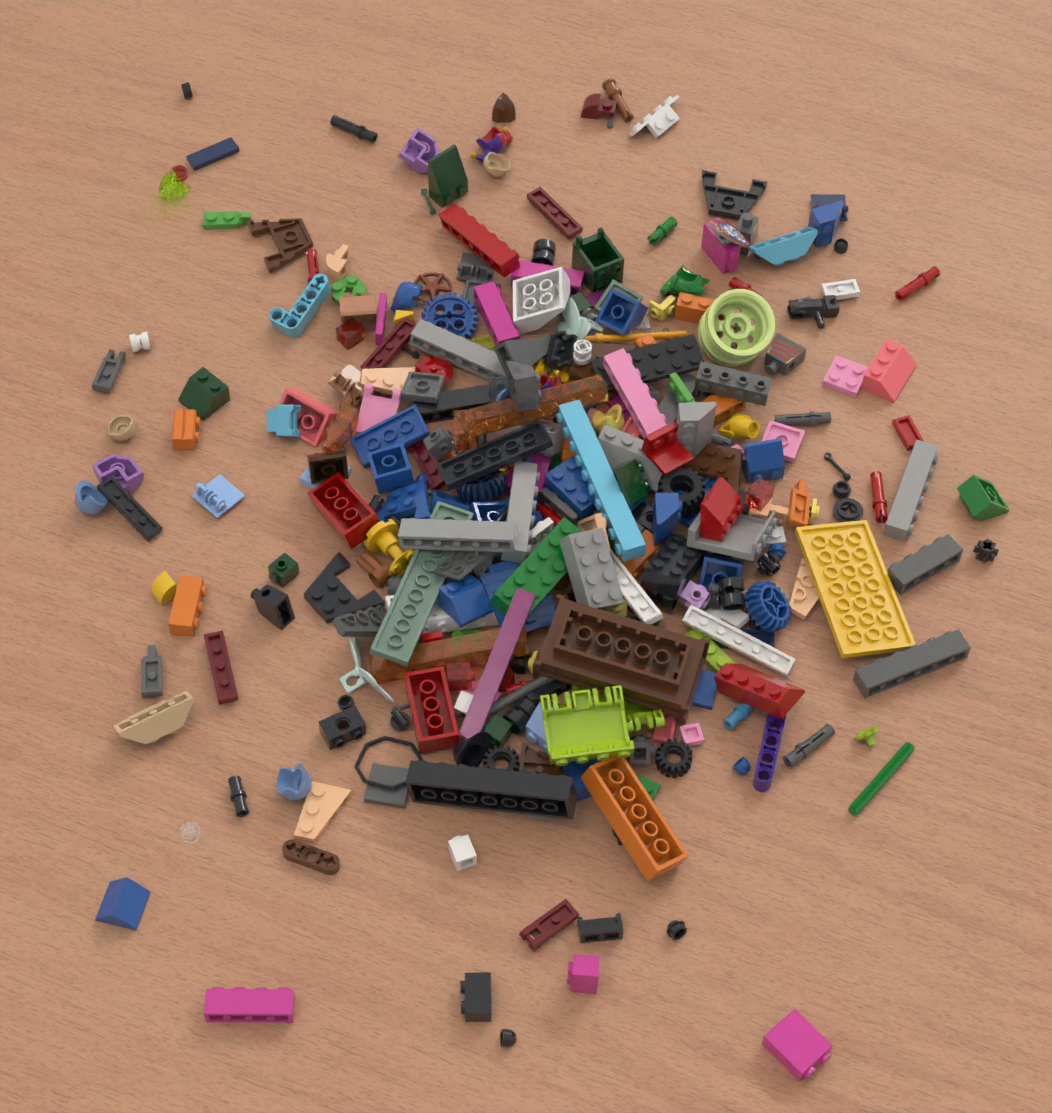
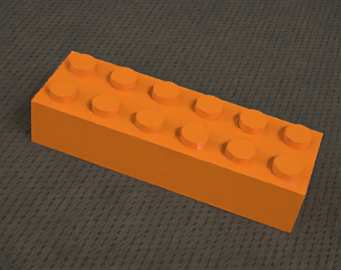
M611 756L608 760L600 761L590 766L580 777L647 882L677 868L688 857L683 846L625 758Z

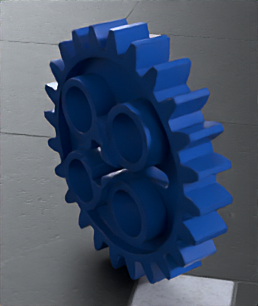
M447 292L446 297L440 293L439 299L434 296V302L428 300L429 306L424 305V311L421 312L422 320L431 322L438 327H445L444 329L465 339L466 337L471 339V333H476L475 328H478L477 321H479L477 309H474V303L469 304V298L464 300L463 294L458 298L456 292L453 296H450V293ZM461 310L462 312L456 313L454 311Z

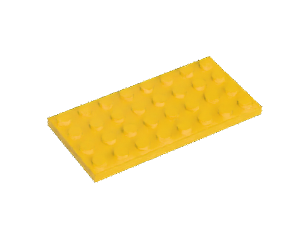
M867 520L796 527L795 534L841 658L904 651L910 646L915 645L914 638Z

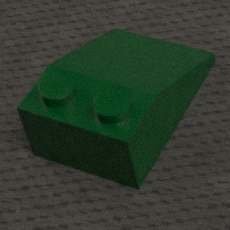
M455 144L428 160L429 197L441 208L451 204L454 200L468 192V179Z
M635 458L614 467L628 506L649 495L648 490L651 489L648 479L644 480L642 472H645L641 461L637 462Z

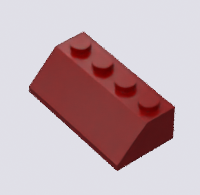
M725 663L714 675L718 693L780 719L785 717L805 693V690L743 664Z

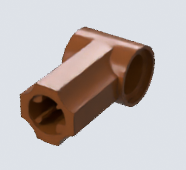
M370 551L360 553L356 559L357 564L369 575L370 580L376 587H380L391 578L389 574L390 566L386 562L381 563Z

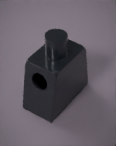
M265 585L261 590L255 588L251 592L250 596L255 600L260 615L280 630H283L295 619L288 594L270 585Z

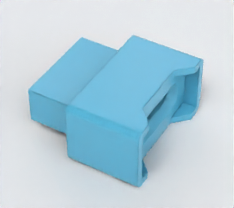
M277 404V409L267 408V431L276 432V436L300 437L297 420L301 405Z

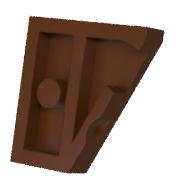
M522 742L519 771L560 775L561 766L551 764L546 753L540 750L537 752L528 747L527 743Z

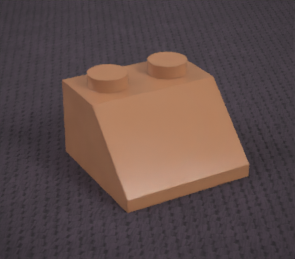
M367 292L361 293V296L343 294V297H339L341 321L377 319L375 295Z

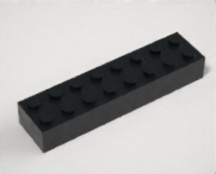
M425 760L410 761L405 781L414 803L573 820L577 802L573 777L567 775L555 776L547 773H528L523 770L517 772L508 771L504 768L497 770L488 769L484 766L469 767L464 764L450 765L444 762L430 763Z

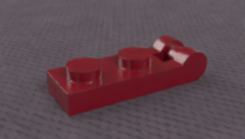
M565 899L524 928L519 936L529 943L528 946L532 951H536L543 943L578 919L579 913ZM535 931H537L540 934L536 938L533 936V933Z

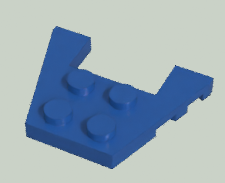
M422 481L391 491L377 515L379 521L383 520L386 523L391 516L399 519L415 514V519H432L430 514L431 508L428 504L427 486Z

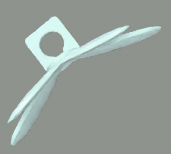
M571 297L568 298L565 309L562 311L565 321L557 325L559 332L566 330L565 335L574 334L577 336L576 341L585 338L591 328L603 331L599 323L585 317H580L576 303Z
M349 637L355 669L340 678L346 692L350 694L368 682L385 699L395 704L393 698L367 671L361 668L359 641L357 637H353V641ZM350 677H360L354 686L347 685V680Z

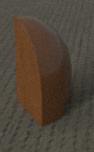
M502 93L494 104L492 121L500 123V121L508 120L509 123L515 120V107L511 99L505 93Z

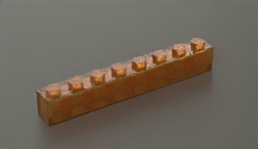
M595 375L540 390L542 400H539L540 408L518 412L512 398L461 411L462 428L469 438L554 416L558 413V405L580 400L583 407L609 401L608 385L600 375Z
M525 625L512 657L530 654ZM501 628L418 644L408 666L368 654L371 676L378 684H385L387 682L405 680L404 673L442 666L447 671L487 663Z

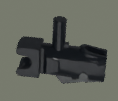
M836 295L823 296V299H813L808 296L789 300V305L787 306L789 318L803 319L815 317L817 327L822 329L825 326L822 319L823 315H825V318L837 317L839 314V305H834Z

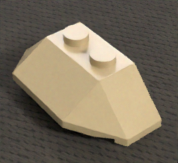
M188 691L182 692L180 695L167 698L127 717L113 727L120 737L143 744L154 743L160 737L173 734L183 727L194 699Z

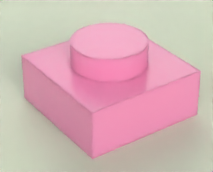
M699 723L679 726L684 746L686 744L689 747L704 744V737Z

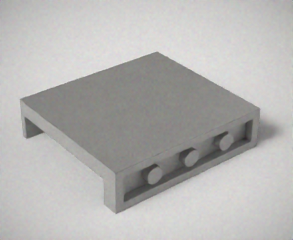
M773 510L768 519L742 514L737 518L736 524L731 527L729 535H726L723 541L700 537L699 513L688 529L687 546L754 561L756 556L761 554L762 547L766 546L768 538H771L773 529L777 528L778 518H776V510Z

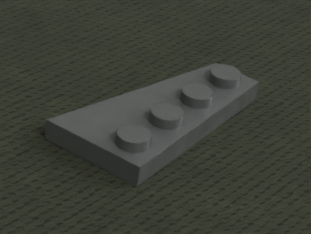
M379 604L376 608H367L366 611L358 610L355 614L348 613L337 616L332 624L341 637H376L387 611L382 604Z

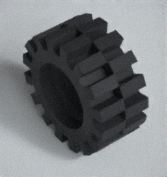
M671 738L667 739V743L665 741L661 742V746L659 745L656 750L657 770L661 769L660 773L662 775L666 772V777L669 778L670 774L673 775V778H677V774L680 777L684 773L687 774L692 763L693 755L689 745L686 744L684 746L683 740L678 743L676 738H674V742H671ZM670 753H675L681 756L682 760L679 763H671L667 761L666 756Z
M500 744V748H497V745H495L493 750L489 748L488 754H484L483 766L488 769H497L493 764L495 761L502 759L508 761L509 767L506 768L508 771H519L518 753L516 754L514 748L510 751V746L508 745L506 749L504 745Z

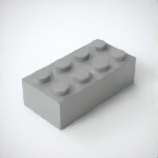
M603 528L569 534L559 541L577 603L603 611L615 609L625 603Z

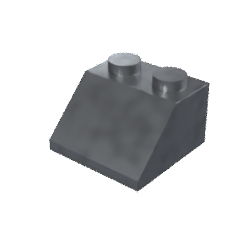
M506 361L509 394L517 411L540 408L539 400H542L540 389H538V384H540L539 374L535 373L532 366Z

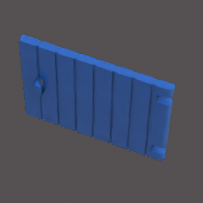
M504 561L487 566L488 573L477 575L483 584L489 601L522 563ZM551 594L527 618L521 635L551 626L555 613V603ZM492 606L501 628L505 616Z

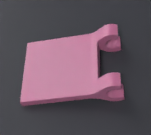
M365 383L355 432L361 433L396 415L401 401V389L394 388L392 399L372 395L374 390L373 384Z

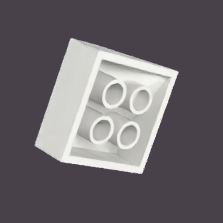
M563 267L513 280V322L521 334L538 330L565 309L570 295V279Z

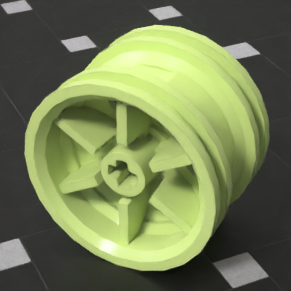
M746 289L729 290L721 294L701 317L698 325L700 346L711 360L727 367L745 365L752 361L770 343L775 330V317L768 302L757 293ZM739 309L741 313H735L734 310ZM722 315L724 320H719L718 316ZM750 319L754 321V325H751ZM717 332H719V333L722 332V333H723V337H722V338H719L716 333H717ZM747 337L753 338V342L749 343ZM731 343H735L736 349L731 348Z

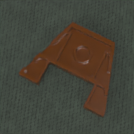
M302 218L279 219L277 222H269V220H262V222L247 221V226L252 236L270 232L279 250L277 254L264 257V263L269 273L313 247V241Z
M591 343V360L604 357L622 348L625 351L636 349V346ZM572 358L571 366L567 368L566 373L580 382L586 381L599 389L590 362L586 365H579ZM616 391L603 395L605 399L612 401Z
M708 443L684 469L692 468L693 472L697 471L699 476L718 480L719 477H723L739 495L743 452L742 449Z

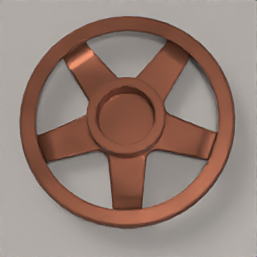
M429 272L420 274L414 281L417 284L421 280L425 284V287L421 289V293L426 292L430 295L432 302H434V296L439 291L449 292L450 294L452 292L451 281L443 273ZM437 276V278L432 282L426 279L425 277ZM442 279L448 283L449 288L439 286ZM420 296L417 297L420 301L428 303V300L422 299Z

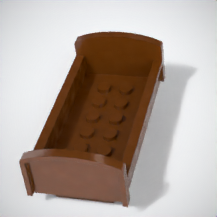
M557 594L555 613L539 660H534L532 678L536 679L541 675L577 687L590 689V691L596 688L598 693L605 695V687H610L612 697V686L621 685L624 701L652 710H661L662 713L679 717L678 723L685 725L711 640L706 638L702 640L570 601L565 599V596Z

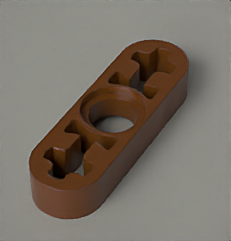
M288 840L283 844V856L288 861L327 875H334L340 869L339 858L333 853L297 840ZM295 847L296 851L289 853L288 849L291 850ZM309 853L317 855L316 860L311 862L307 861L305 857ZM334 861V865H331L330 868L327 867V863Z

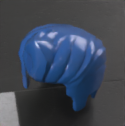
M402 282L398 286L394 298H392L391 310L394 312L396 310L406 311V307L418 306V303L414 302L413 298L421 295L423 285Z

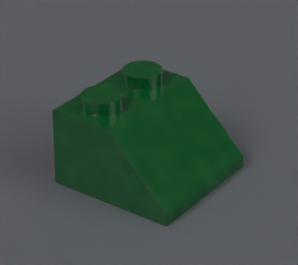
M202 367L189 377L178 401L189 410L195 409L197 416L204 421L230 401L229 388L206 368Z

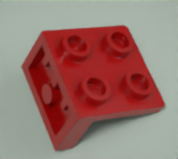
M675 421L646 435L641 449L663 475H667L693 461V456L676 439L679 425Z

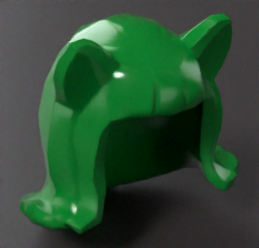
M682 265L676 274L670 277L661 287L660 293L671 292L678 297L680 292L702 296L704 285L709 283L710 280L686 270L684 265Z

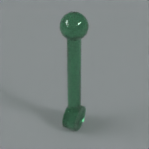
M422 189L421 195L426 199L430 209L429 213L434 215L436 210L432 207L427 196V189Z

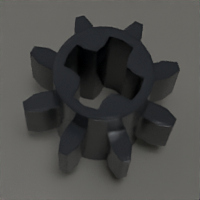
M989 539L979 540L973 550L974 553H977L976 559L983 563L993 562L994 557L997 556L999 551L995 549L996 543Z
M766 552L762 554L757 560L759 565L757 570L762 575L769 574L772 576L776 574L781 567L779 563L780 558L775 553L768 554Z

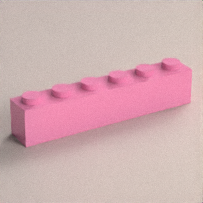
M624 348L604 356L602 365L642 437L645 439L646 435L667 425L664 414H660L656 400L651 398L647 384H643L639 370L633 366L630 354L626 353Z

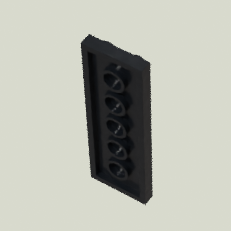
M694 334L626 351L632 358L633 366L639 370L643 384L669 378V375L672 373L681 375L697 371L701 361L704 362ZM604 357L593 359L590 362L601 395L617 391L602 365Z
M538 420L437 463V467L450 491L554 445L541 420Z

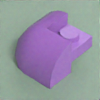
M417 127L398 157L412 165V171L426 173L428 171V160L438 155L440 151L436 140Z
M113 454L92 465L100 483L112 475L130 494L136 491L144 480L142 470L130 456H116V454Z

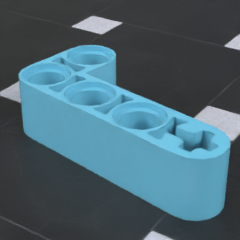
M325 274L315 275L290 312L281 308L272 309L269 312V319L273 328L293 338L300 336L330 293L331 287Z

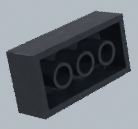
M672 533L645 566L640 586L676 601L689 581L692 580L702 567L706 550L688 547L686 538L680 534Z

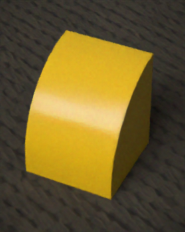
M166 571L162 572L151 586V593L161 606L175 598L177 589L175 582Z

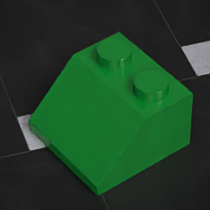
M973 474L957 488L960 493L959 498L963 503L967 504L968 512L973 518L985 521L1010 511L993 483Z

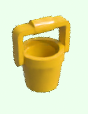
M736 413L719 428V432L721 435L730 438H755L760 432V424L748 415Z

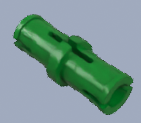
M669 217L663 224L658 225L656 230L647 237L649 243L656 245L663 237H667L669 232L677 226L676 219Z

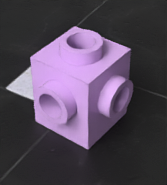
M690 580L677 601L686 610H688L690 605L704 610L709 603L707 599L709 592H707L703 585L695 584Z

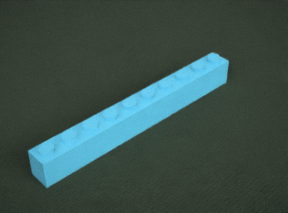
M576 400L558 405V413H556L557 422L562 424L563 435L569 440L570 451L575 453V461L577 466L582 469L583 480L588 482L589 493L595 498V507L601 511L602 517L606 520L610 540H613L615 543L616 554L621 556L623 562L645 556V541L581 401Z

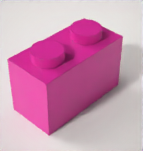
M574 954L573 962L568 964L567 984H571V992L597 994L600 956Z

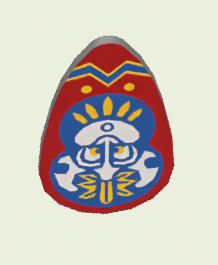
M710 220L708 222V226L717 233L716 238L723 246L732 241L742 247H748L749 241L733 225L721 220Z

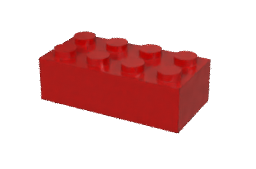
M339 472L307 493L315 509L350 549L368 538L367 532L380 522L376 513Z
M444 666L404 673L405 689L419 753L455 748L457 743H459V732Z

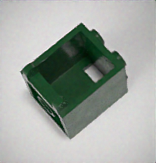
M602 227L598 228V233L584 239L581 236L576 237L572 250V267L574 270L584 271V284L591 294L607 289L612 280L619 283L623 282L624 258Z

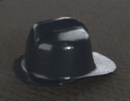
M484 731L478 732L472 737L457 743L453 751L456 765L464 764L469 767H478L484 758V754L492 746L493 739L491 734Z

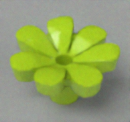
M876 724L865 731L860 730L857 732L858 735L854 736L855 740L863 739L866 740L868 746L874 745L876 742L873 736L878 732V725Z

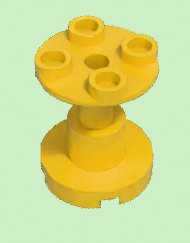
M388 519L386 523L383 520L378 522L367 532L368 539L364 540V545L370 552L382 550L385 555H391L394 561L390 566L389 574L391 577H396L399 574H405L415 549L403 552L399 548L400 543L396 538L399 533V526L394 520Z

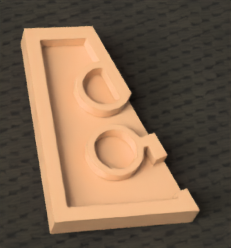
M802 558L789 603L791 606L789 610L792 614L805 620L820 599L806 561Z
M312 781L311 790L307 794L294 838L315 843L328 826L334 814L338 813L341 809L343 802L352 794L351 790Z

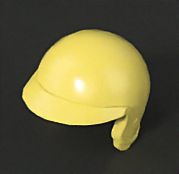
M620 404L612 406L605 415L598 410L594 412L592 424L599 434L604 425L622 430L625 418Z

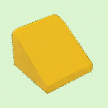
M396 310L394 327L404 317L414 322V312Z

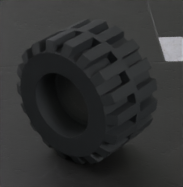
M682 466L680 469H676L667 475H661L657 493H674L673 491L675 490L689 492L687 495H678L679 500H682L681 516L686 518L687 515L691 517L694 515V512L698 513L700 511L701 503L705 497L706 485L703 482V477L699 476L697 471L693 472L692 468L684 469Z

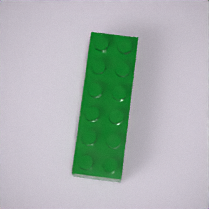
M564 517L494 593L489 603L506 617L516 589L519 588L536 594V598L528 615L529 618L568 574L559 541L569 534L582 531Z

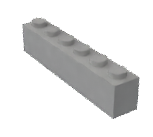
M420 319L410 335L409 345L433 356L444 358L449 363L486 380H491V377H507L495 351L486 349L477 343L466 340L462 336L435 326L431 322Z
M916 439L883 535L904 542L907 535L911 536L914 525L911 524L912 520H917L919 510H916L917 506H922L924 500L922 492L926 493L929 482L926 480L927 478L931 479L934 468L931 466L932 464L936 465L939 454L936 453L938 446Z
M517 461L514 464L506 521L517 523L519 536L516 552H502L501 560L523 563L525 557L530 555L531 545H528V541L531 542L533 530L529 529L533 527L535 516L531 514L535 512L537 503L533 498H537L538 486H535V483H539L540 472H537L538 464Z
M402 518L398 533L401 549L511 553L516 552L519 536L516 522Z

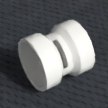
M142 332L140 335H129L133 352H138L139 349H151L147 332Z
M581 339L574 344L573 360L579 365H586L591 361L592 345L589 341Z

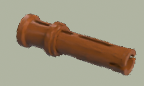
M607 79L603 82L602 88L608 93L609 100L617 101L616 107L624 122L628 123V120L631 122L634 116L622 98L621 89L616 86L615 79Z

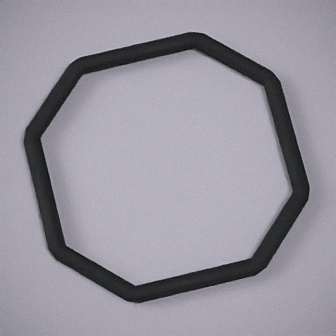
M382 736L363 746L355 764V769L365 784L395 790L406 785L405 781L390 786L366 780L359 765L367 747L383 740L411 746L418 760H422V756L412 742Z

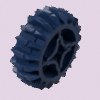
M498 469L493 473L461 485L456 490L460 499L464 502L491 501V499H497L498 496L506 492L507 480L503 471Z

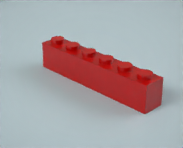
M453 204L439 214L442 227L503 278L520 267L519 254L515 250H511L504 241H500L494 233L489 232L485 225L479 224L474 216L468 215L464 208Z

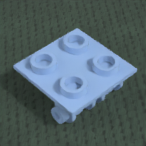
M221 474L206 485L198 483L195 486L196 493L192 495L197 502L216 518L220 517L245 497L241 491Z

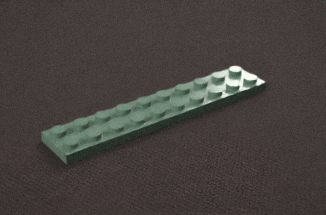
M437 501L431 516L432 519L472 520L474 513ZM415 549L373 641L370 654L408 666L439 596V587L443 586L446 580V576L433 573V571L452 556L455 552L454 550Z

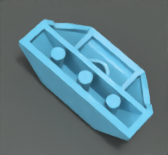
M809 226L748 246V250L775 266L782 265L785 261L797 260L800 256L805 255L817 236L818 230Z

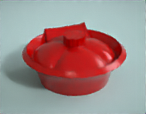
M425 355L415 365V372L445 375V384L453 376V367L444 358L428 357Z

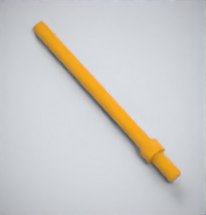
M686 331L632 333L626 335H603V333H596L592 336H586L583 340H587L590 343L636 341L646 334H650L654 339H675L687 336Z

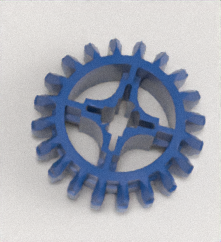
M764 580L753 584L746 592L744 599L747 602L745 607L749 610L747 613L751 615V620L755 621L756 626L760 625L761 630L777 632L788 625L792 612L789 610L791 608L788 604L789 599H786L785 593H782L781 588H777L775 583L771 584L769 580L766 582Z

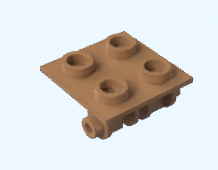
M349 363L343 370H337L328 384L356 406L363 399L364 388L359 386L361 372Z

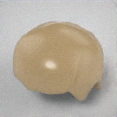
M494 152L488 153L483 161L486 171L493 177L503 176L511 167L510 160L506 161L503 158V154H496Z
M129 415L114 417L107 427L109 435L117 441L130 439L136 429L135 422Z

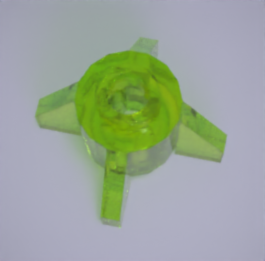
M171 169L162 177L158 187V194L163 200L167 199L170 201L181 198L190 187L177 177L174 169Z

